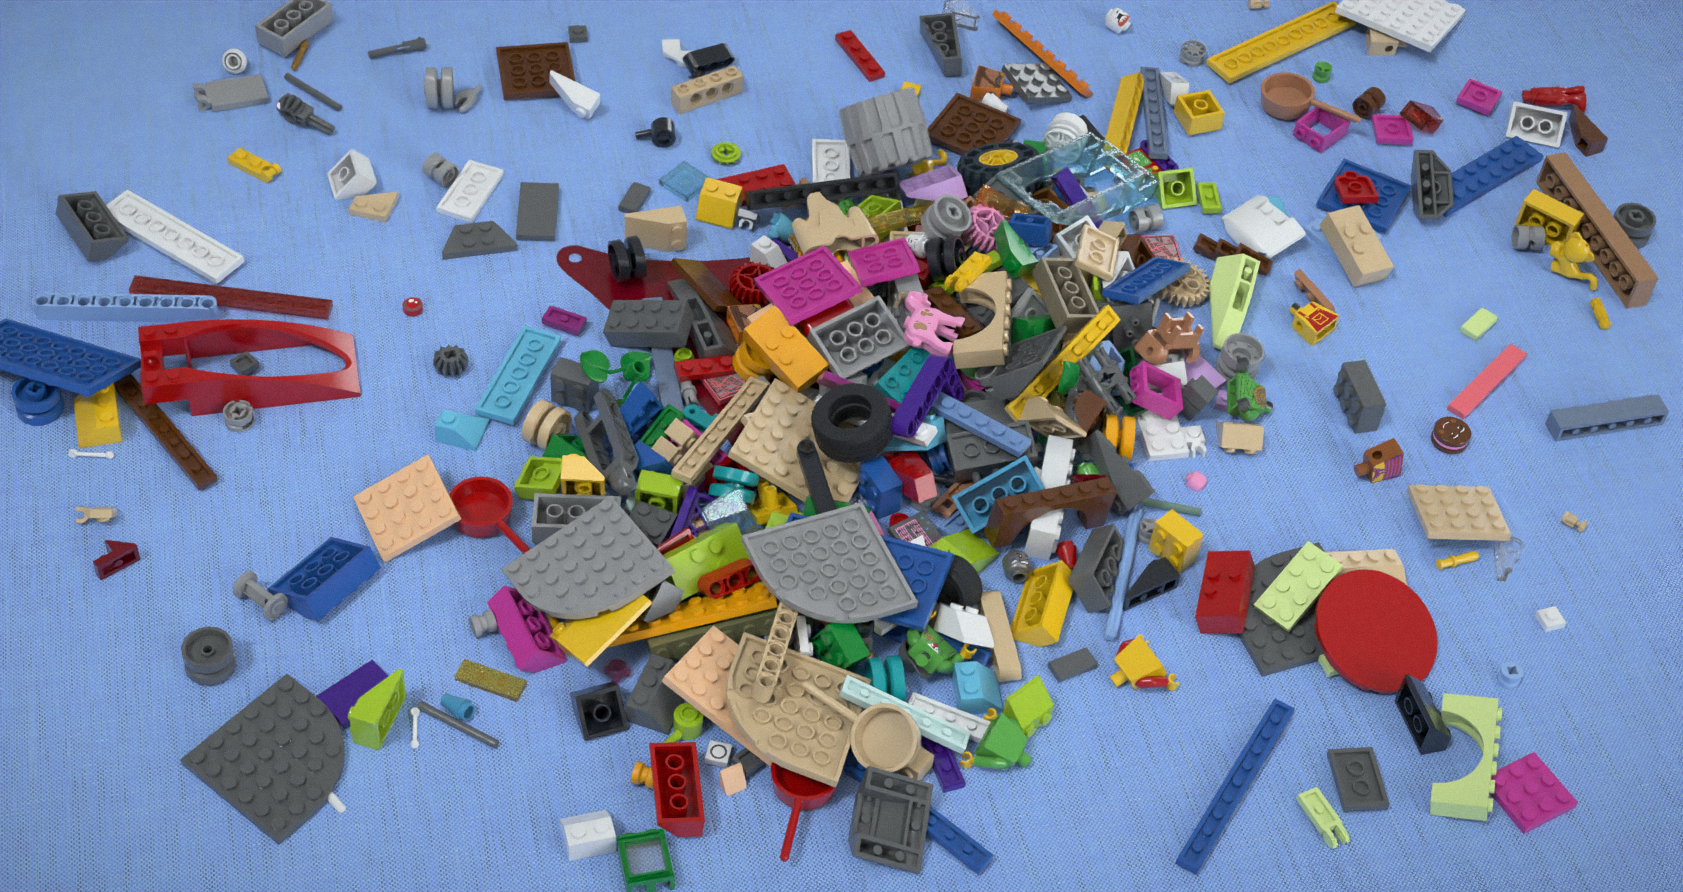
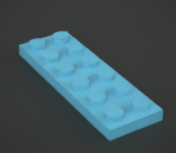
M524 325L477 404L475 414L514 425L562 342L561 336Z

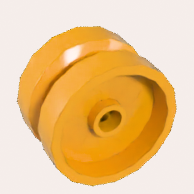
M743 340L732 357V365L735 372L745 381L750 377L758 378L762 375L769 381L774 373Z
M1105 414L1101 433L1117 448V454L1123 458L1125 456L1131 461L1135 442V417L1123 416L1119 426L1117 415Z

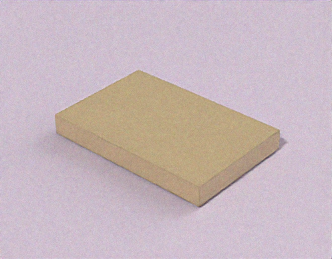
M1084 224L1081 229L1074 266L1109 282L1113 277L1119 240Z

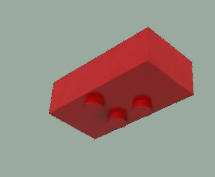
M1250 550L1208 551L1195 614L1201 634L1244 632L1255 572V565Z

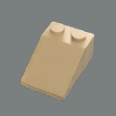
M682 206L624 214V240L626 237L637 235L643 248L665 252L686 249L687 220Z
M1041 396L1027 398L1019 421L1029 420L1030 428L1046 438L1049 435L1062 438L1086 437L1087 433L1069 415L1065 414L1062 408L1052 406L1046 398Z

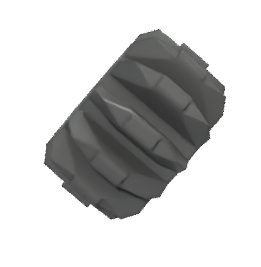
M448 344L446 348L440 346V350L435 351L433 365L437 373L443 374L444 378L448 375H451L452 378H454V375L461 376L462 372L467 369L468 356L464 348H458L457 345L451 347Z

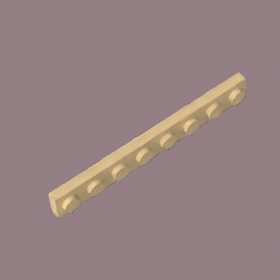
M750 377L672 469L671 477L691 484L741 424L740 420L743 415L749 414L768 391L769 383Z

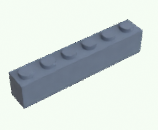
M1659 394L1646 395L1637 398L1551 410L1545 425L1553 439L1561 441L1663 425L1669 410Z

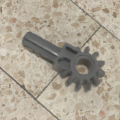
M287 93L278 100L276 110L285 120L302 128L309 124L327 135L333 134L335 126L314 115V107L303 102L301 98Z

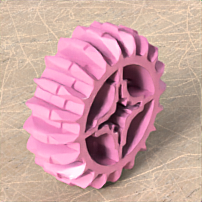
M978 204L969 209L972 217L971 225L963 233V237H967V242H971L973 247L979 249V252L982 250L986 254L993 250L997 252L998 248L994 232L1006 215H1001L1000 210H994V206L989 208L987 204L984 206Z

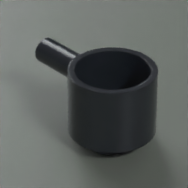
M667 117L657 118L651 123V129L635 132L636 139L651 136L653 144L657 147H669L676 140L675 124Z

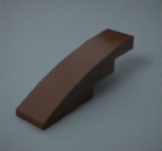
M1202 233L1198 235L1192 248L1215 261L1217 257L1236 254L1248 255L1260 261L1257 274L1265 276L1268 275L1273 263L1270 259L1242 243L1236 247L1222 238L1216 242Z

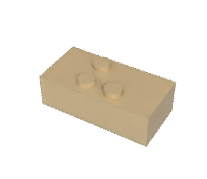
M1360 205L1329 212L1319 225L1353 287L1383 280L1394 268Z

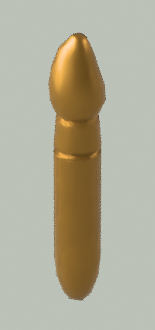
M307 40L300 44V48L291 66L293 71L298 69L309 47Z

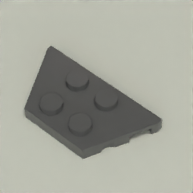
M494 221L455 225L442 251V259L518 251L517 243Z

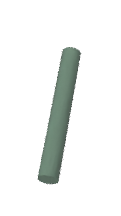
M1146 498L1139 503V505L1169 511L1173 509L1175 512L1200 516L1201 508L1152 498Z

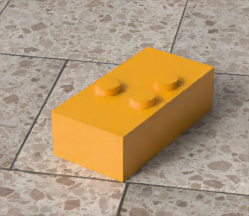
M775 305L744 328L742 339L780 381L791 387L796 393L804 392L818 380L819 375L828 370L829 363L794 325L790 326L782 312Z

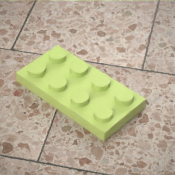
M1307 541L1255 602L1254 608L1289 633L1319 598L1323 590L1341 572L1343 565Z

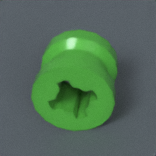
M1325 61L1317 62L1312 78L1318 83H1327L1330 79L1332 66Z

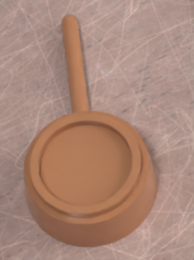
M1289 72L1275 73L1265 78L1261 84V105L1269 115L1277 119H1298L1304 116L1312 105L1354 123L1361 121V118L1357 115L1314 99L1315 88L1313 84L1301 75Z

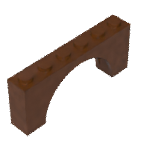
M1104 477L997 498L994 501L984 534L992 548L1012 545L1017 534L1031 521L1045 513L1063 508L1078 509L1077 516L1085 529L1101 527L1106 522L1117 491L1109 478Z

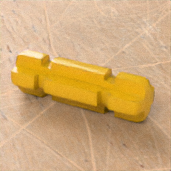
M1599 297L1592 298L1590 305L1602 330L1609 329L1611 321L1608 318L1604 305H1602L1601 299Z

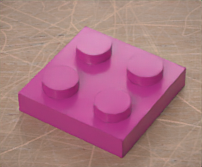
M1470 78L1458 95L1456 103L1489 116L1503 91Z
M1372 114L1371 123L1377 144L1412 145L1414 139L1407 115Z

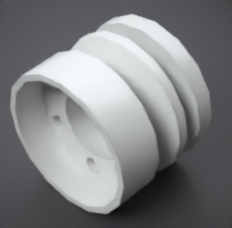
M1069 112L1055 115L1042 139V142H1046V154L1059 162L1074 160L1087 136L1088 129L1085 122L1077 115Z

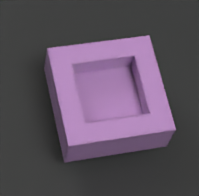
M1219 389L1214 409L1227 412V391Z

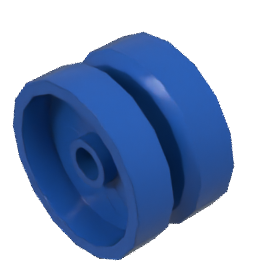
M24 376L19 378L12 386L11 394L17 415L25 424L31 426L47 425L57 420L63 413L64 402L60 387L48 386L46 383L29 380Z

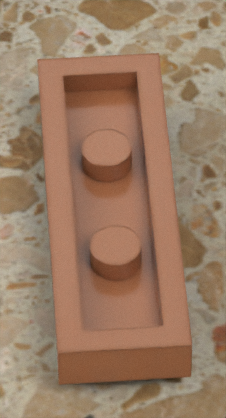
M1301 269L1294 272L1296 279L1294 283L1300 291L1303 290L1306 293L1305 295L1309 302H1316L1336 313L1334 305Z

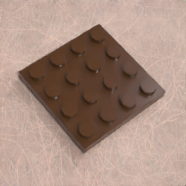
M568 42L496 47L504 100L560 96L549 83L551 70L575 81Z
M956 93L927 129L930 142L963 155L972 148H977L984 144L1007 142L1021 125V119Z

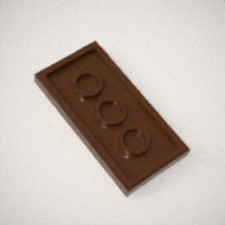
M672 259L671 266L713 311L727 312V306L742 305L701 261Z

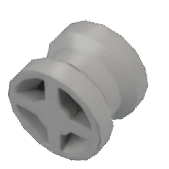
M1145 518L1140 522L1137 533L1140 542L1149 545L1154 524L1157 520Z

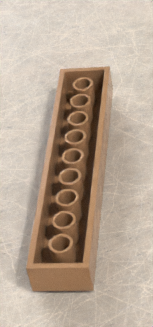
M1567 153L1546 155L1536 184L1545 195L1584 213L1577 232L1589 244L1590 251L1595 256L1593 263L1626 309L1647 305L1659 279L1656 273L1640 254L1637 247L1620 227L1619 223L1603 204L1600 197L1595 193Z

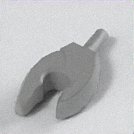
M481 84L474 90L466 89L456 96L454 105L457 107L463 103L459 108V113H463L473 107L477 99V92L483 87Z

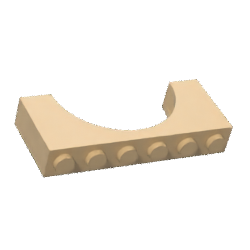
M1007 271L982 273L970 286H967L959 293L961 303L985 306L992 310L995 316L991 323L979 333L967 338L954 340L953 357L956 369L1005 365V356H1009L1008 344H1006L1010 340L1009 331L1007 330L1010 329V319L1008 316H1011L1009 303H1012L1010 292L1012 291V280L1008 279Z

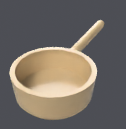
M802 682L801 686L805 691L854 723L850 736L852 751L858 762L866 769L868 766L895 772L907 767L916 758L921 746V732L915 719L905 710L894 704L880 703L868 707L858 715L810 682Z

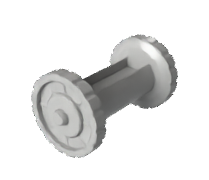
M253 571L243 573L233 586V594L237 598L248 596L263 607V616L267 620L272 621L278 618L287 607V596L283 593L273 595L257 584L258 577Z

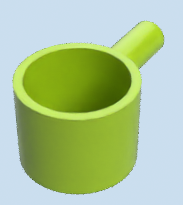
M689 703L679 705L674 711V732L663 743L677 742L680 738L683 740L698 738L703 731L704 715Z

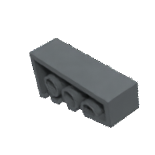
M955 13L919 16L920 33L943 75H962V59Z
M1115 524L1092 529L1068 578L1070 586L1075 590L1088 613L1110 608L1111 600L1108 598L1109 594H1112L1114 591V585L1111 583L1112 578L1117 576L1116 562L1120 561L1124 541Z

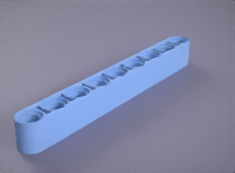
M38 293L32 298L36 317L41 320L187 322L217 320L219 318L216 299L213 296Z

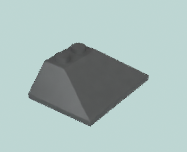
M868 766L855 795L848 837L852 856L920 874L934 784Z

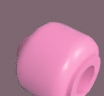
M1194 471L1192 474L1189 472L1185 477V480H1187L1186 486L1196 491L1202 490L1207 483L1206 476L1199 471Z

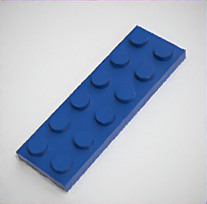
M1155 256L1103 288L1102 297H1107L1111 301H1125L1129 305H1139L1142 301L1189 272L1190 263Z

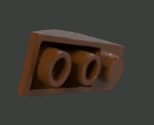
M1574 105L1568 120L1575 146L1585 157L1603 152L1608 137Z

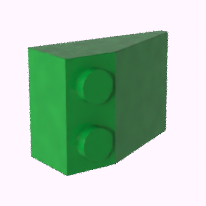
M1050 314L1013 317L1011 346L1013 343L1056 329ZM1061 340L1059 341V343L1057 344V346H1056V348H1055V349H1058L1059 351H1060V348H1061Z

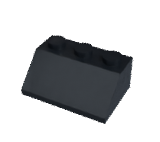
M1409 674L1405 675L1394 702L1420 754L1445 751L1451 740V733L1445 726L1440 711L1436 709L1431 693L1427 691L1424 683Z

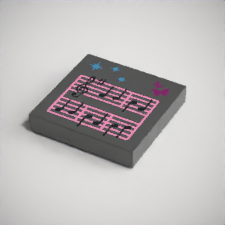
M923 510L895 524L887 531L892 538L903 539V541L907 542L923 535L926 547H930L942 538Z

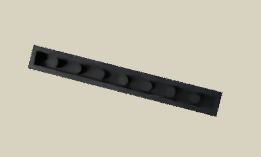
M893 172L745 192L747 210L752 211L807 203V197L815 192H820L826 200H836L900 191L898 174Z

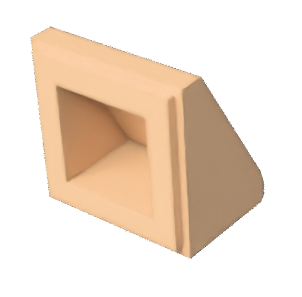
M741 763L720 770L719 785L726 796L746 789V780Z

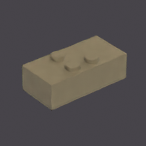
M1041 257L1032 275L1055 328L1066 325L1067 330L1065 333H1078L1099 312L1081 269L1074 266L1075 258Z

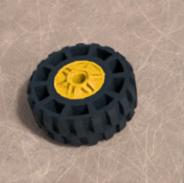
M1020 142L984 144L965 152L957 163V171L962 176L968 197L970 195L973 197L997 173L1006 181L1009 178H1012V181L1016 177L1019 178L1021 194L1024 196L1033 194L1035 190L1037 191L1043 181L1041 155L1034 147Z

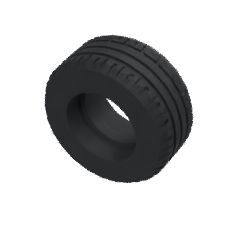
M849 383L835 387L826 392L812 410L811 424L817 445L826 456L833 460L844 463H858L869 460L881 453L892 439V413L889 402L884 394L869 385ZM863 417L868 419L864 424L853 429L838 428L840 423L849 418Z

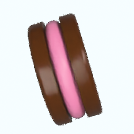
M1451 416L1442 417L1434 425L1431 433V442L1443 453L1459 454L1465 451L1472 434L1471 429L1466 422L1459 418Z

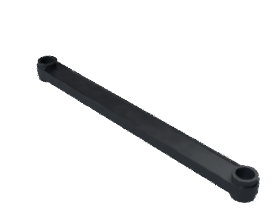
M809 439L801 440L797 446L796 455L815 513L817 515L835 510L836 506L815 444ZM874 620L853 623L861 638L870 637L874 631Z

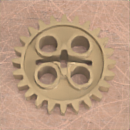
M1189 261V272L1155 294H1161L1162 300L1167 298L1168 303L1175 302V306L1181 303L1183 307L1186 304L1193 307L1194 303L1199 305L1200 302H1204L1205 298L1208 297L1210 280L1207 279L1208 274H1203L1204 269L1198 270V265L1193 266L1191 265L1192 261Z

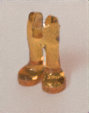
M983 184L973 203V206L978 204L982 206L987 204L989 208L994 206V210H1000V214L1006 215L1009 219H1011L1014 212L1030 214L1031 211L1030 206L1026 205L1024 201H1016L995 191L987 184Z

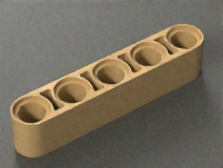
M999 590L982 592L977 607L979 614L987 617L993 637L994 647H988L989 652H992L991 660L997 681L1021 680V666L1001 593Z

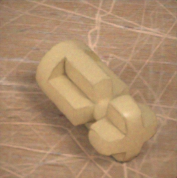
M1248 0L1249 9H1261V6L1265 9L1269 8V0H1263V2L1261 0Z
M1568 511L1565 512L1561 519L1562 523L1571 528L1577 526V531L1583 532L1587 526L1585 520L1579 522V517Z

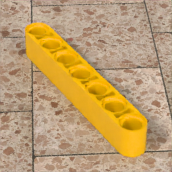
M1140 72L1121 77L1103 146L1105 156L1108 159L1127 154L1144 87L1143 76Z

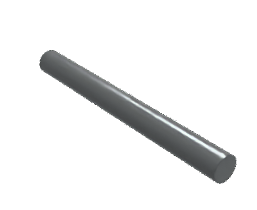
M290 73L284 75L285 80L338 112L342 110L341 104Z
M423 701L418 704L417 708L420 711L494 749L498 747L499 740Z

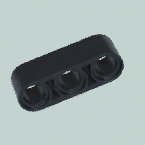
M720 43L691 51L684 55L682 60L690 74L697 75L729 66L734 62L735 58L727 44Z

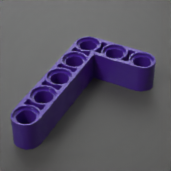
M932 354L928 356L892 417V435L913 438L940 391L960 402L962 401L964 388L951 358Z

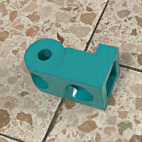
M695 404L687 405L683 410L686 416L685 419L702 434L718 416L717 413L710 416L701 411L700 407Z

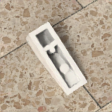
M551 70L549 83L577 116L590 120L600 104V94Z
M1159 72L1165 99L1171 106L1175 107L1178 95L1189 94V82L1177 72Z

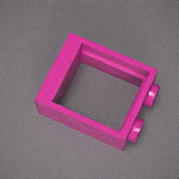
M1315 107L1296 121L1293 135L1322 153L1347 135L1351 121ZM1319 122L1332 130V132L1324 137L1309 127Z
M1143 360L1131 369L1129 374L1132 391L1137 396L1131 402L1168 420H1171L1183 410L1181 379ZM1148 383L1162 389V395L1148 389Z

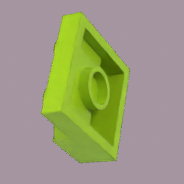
M529 456L518 480L514 484V490L520 499H534L535 493L556 494L561 483L562 458Z

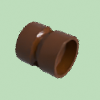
M1370 87L1353 101V110L1360 118L1367 119L1385 105L1386 97L1381 89Z

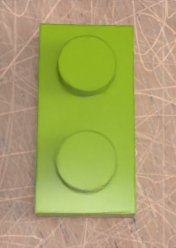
M1197 182L1196 190L1202 213H1221L1222 207L1216 183Z

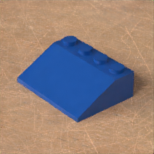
M330 537L267 588V590L273 595L283 593L288 598L287 605L305 618L318 621L324 618L327 612L334 606L339 605L346 596L356 591L364 581L372 578L374 573L381 567L370 546Z

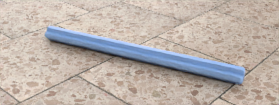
M1136 507L1131 508L1104 636L1105 640H1110L1111 642H1114L1117 637L1142 510Z

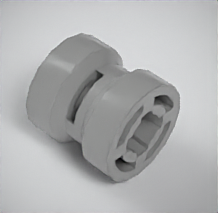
M491 610L484 611L482 616H469V624L476 638L482 636L486 630L490 633L498 630L496 619Z

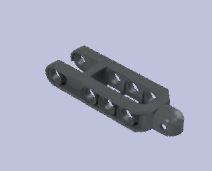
M601 388L594 395V400L600 413L598 417L593 420L588 411L581 409L574 417V421L589 462L605 477V484H608L615 492L626 496L631 493L635 486V478L632 471L637 467L639 458L615 397L608 390ZM606 434L615 453L614 461L611 464L607 457L609 454L603 446V437Z

